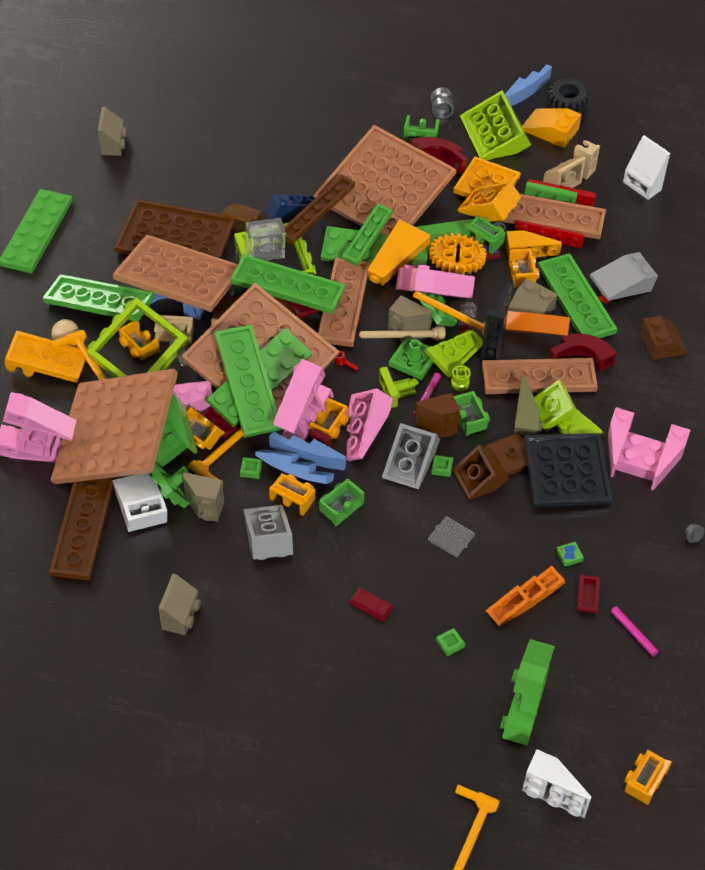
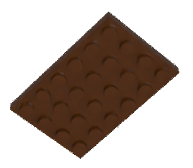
M136 199L114 249L116 253L129 255L146 235H150L221 259L236 219L231 216Z

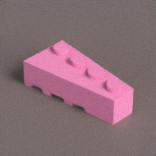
M201 381L175 385L174 391L185 405L186 411L192 407L197 412L203 413L210 407L206 402L207 398L212 395L210 382Z

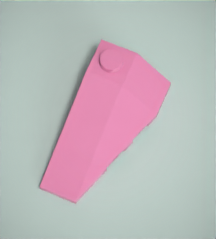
M377 388L351 395L348 407L350 424L347 425V431L350 432V438L347 440L348 461L363 458L389 416L393 398Z

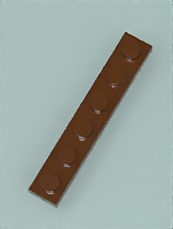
M343 175L339 176L278 232V237L293 245L355 188V182Z

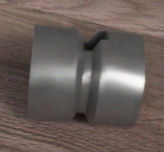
M444 87L435 89L431 94L433 114L440 119L448 118L454 112L452 93L448 88Z

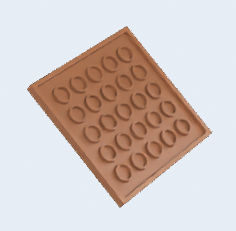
M373 125L313 197H318L339 176L343 175L355 182V188L331 210L362 227L376 204L379 203L393 210V214L380 232V234L390 235L399 219L413 226L456 174V169Z
M254 283L181 356V359L218 389L227 381V376L215 338L216 331L252 324L259 350H262L286 328L312 352V356L307 361L322 367L323 370L339 355L340 351L259 285ZM293 373L272 392L277 411L283 401Z
M175 369L79 383L69 417L77 420L72 440L62 439L51 481L54 484L152 473L178 372Z

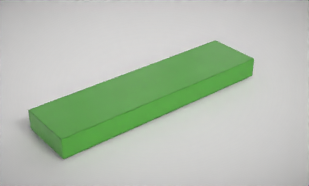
M377 203L343 254L342 259L358 267L393 214V210Z

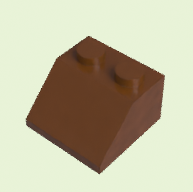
M662 316L643 319L640 334L652 360L687 354L675 324Z
M449 393L416 402L415 428L435 433L439 438L457 434L460 409L453 394Z
M478 445L452 469L468 499L494 492L509 479L493 449Z

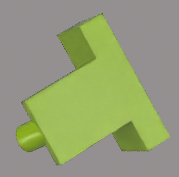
M387 367L380 368L379 381L383 391L393 398L391 408L398 406V398L416 394L415 386L418 384V381L415 378L393 382Z

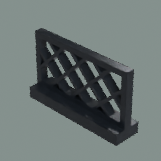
M506 284L496 309H488L486 313L480 362L482 360L501 359L512 285Z

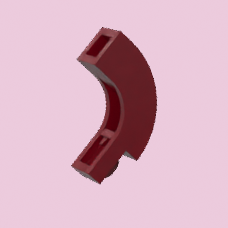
M420 137L411 140L412 146L455 168L457 173L463 174L465 172L468 158L462 154L463 148L457 144L436 137Z
M588 334L561 337L560 345L552 347L549 353V359L593 358L594 366L599 372L613 366L617 356V352L607 342Z

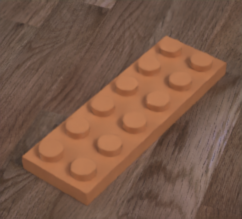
M520 194L521 198L517 202L516 207L508 213V217L505 220L501 221L515 224L516 220L581 233L584 234V237L600 239L606 209Z
M335 258L330 280L345 284V290L334 314L323 311L318 332L330 344L354 347L370 262L361 261L357 267L342 258Z
M593 358L482 360L485 394L519 393L522 376L526 377L532 393L542 392L559 379L563 382L568 392H597L598 386Z

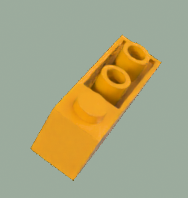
M524 230L506 231L505 247L508 259L510 250L531 248L532 255H535V257L560 256L561 241Z

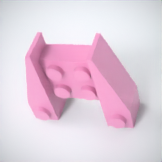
M404 265V268L398 269L396 289L459 298H472L474 276L429 270L430 266L419 265L418 268L412 265Z
M304 359L294 367L292 379L273 422V425L284 429L282 436L288 440L295 435L306 441L309 437L310 422L317 423L318 412L326 410V399H333L334 397L330 388L320 385L325 377L323 368Z
M11 392L2 422L20 426L21 430L13 426L1 424L0 455L13 459L56 462L62 442L60 439L72 440L77 420L31 397Z
M616 407L608 432L610 477H614L616 470L653 481L651 490H654L682 458L690 429L672 424L666 443L629 432L634 413Z

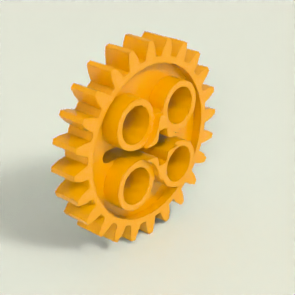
M451 233V236L444 234V238L438 236V240L434 239L429 248V259L432 260V264H436V268L442 267V272L448 270V273L454 272L458 274V272H461L464 275L465 272L471 274L472 271L477 272L478 269H482V265H485L487 253H485L486 249L483 248V244H479V240L473 241L474 237L467 238L466 234L462 237L460 233L455 236ZM457 245L460 246L458 263L456 262Z

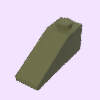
M522 376L514 434L519 433L521 436L537 435V432L542 430L543 421L539 420L540 412L525 376Z

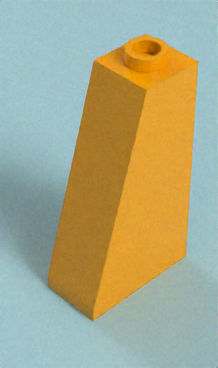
M399 219L367 270L368 278L373 283L384 285L398 273L399 268L407 265L430 244V234Z

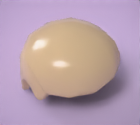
M60 320L52 328V339L63 338L67 334L80 331V329L72 320Z

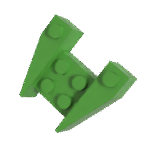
M173 391L155 462L161 468L187 448L195 454L198 452L185 405L175 391Z
M532 639L529 640L519 670L515 669L511 682L515 683L513 690L515 695L508 717L503 716L500 727L504 729L502 738L528 745L555 646Z

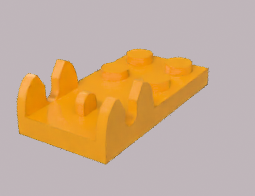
M16 331L5 357V367L11 373L16 371L17 367L23 369L26 377H31L35 371L78 383L86 359L78 347L65 344L51 349L49 342L53 340Z

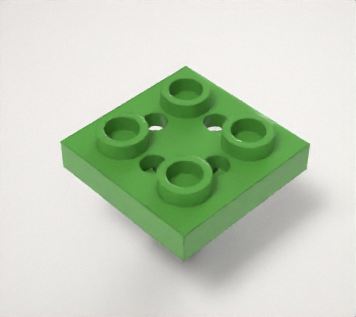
M422 292L443 304L446 302L440 294ZM420 301L425 308L432 311L431 322L435 321L437 325L452 327L458 323L456 318Z
M405 338L390 359L389 366L422 380L434 363L423 352L430 346L416 339Z
M155 464L150 477L155 484L160 485V493L166 499L169 498L174 505L179 504L183 508L187 507L190 503L179 485L183 482V473H189L188 469L183 466L171 476Z

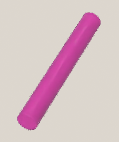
M434 373L420 401L430 399L441 378L439 373Z
M617 606L611 610V613L652 657L659 652Z

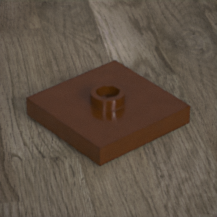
M519 433L485 445V447L493 449L508 476L528 468L524 440Z

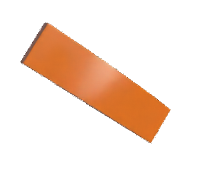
M508 311L506 330L568 336L570 317Z
M550 566L538 577L534 575L521 587L517 585L488 608L486 612L498 626H501L535 606L566 582L555 568Z

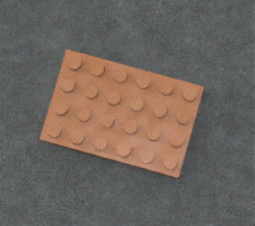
M146 235L113 273V279L212 312L232 286L231 277L238 264Z

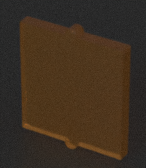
M233 203L227 206L222 215L250 223L261 215V211Z

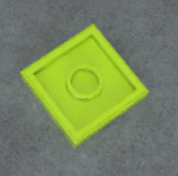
M560 379L534 397L540 412L539 420L543 421L542 428L546 432L577 411L566 387Z

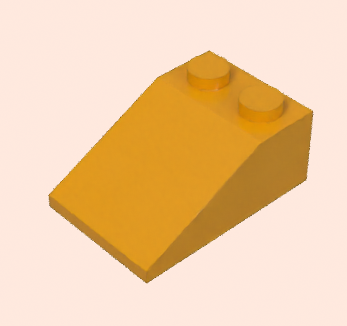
M567 108L535 109L522 125V128L526 133L565 148L579 129L581 114Z
M511 181L475 187L457 210L460 213L473 217L487 218L491 222L503 221L508 217V213L516 207L521 196Z

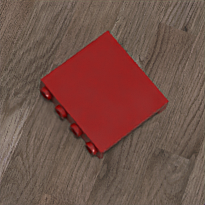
M532 179L528 181L578 192L575 204L594 206L596 193ZM516 220L514 231L524 230L561 241L562 244L582 248L585 238L584 234L535 223Z

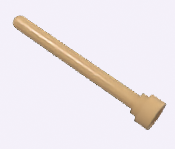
M435 326L431 330L361 331L359 336L360 338L431 337L436 341H443L445 339L444 326Z

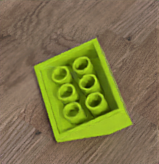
M503 91L498 92L460 115L481 159L490 160L517 154L531 146Z

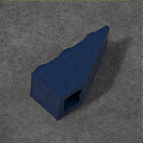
M272 194L264 211L273 222H287L295 218L315 198L313 195Z

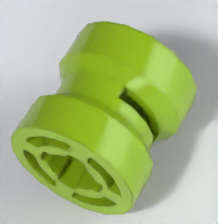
M458 365L453 368L451 386L454 390L465 391L469 387L471 372L468 367Z

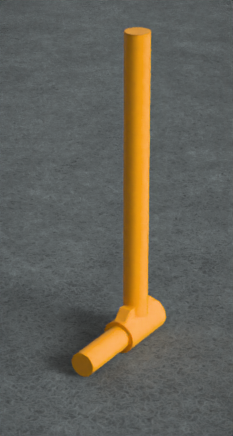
M419 291L414 292V298L482 331L484 336L485 323L483 324Z
M84 330L67 334L63 338L49 342L51 349L65 344L77 345L99 380L107 379L100 367L88 358L87 347L84 344L86 339Z
M242 428L236 431L203 462L193 460L189 464L188 469L196 475L218 479L210 473L209 466L243 436Z
M458 785L455 793L475 801L479 812L453 870L464 869L487 814L496 812L500 804V800Z

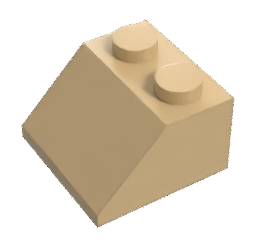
M583 156L570 159L546 171L543 182L570 188L579 185L582 182L586 158Z

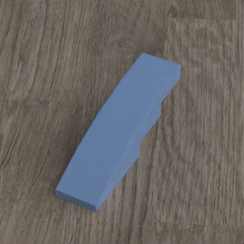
M546 64L539 73L532 71L526 79L519 77L505 94L511 106L520 103L542 88L550 80L552 66Z
M273 431L269 436L271 449L299 453V461L316 463V466L345 470L346 456L316 439H313L309 444L295 435L288 440Z
M262 449L255 453L257 457L266 463L293 476L324 484L334 481V473L316 471V463L299 461V453Z

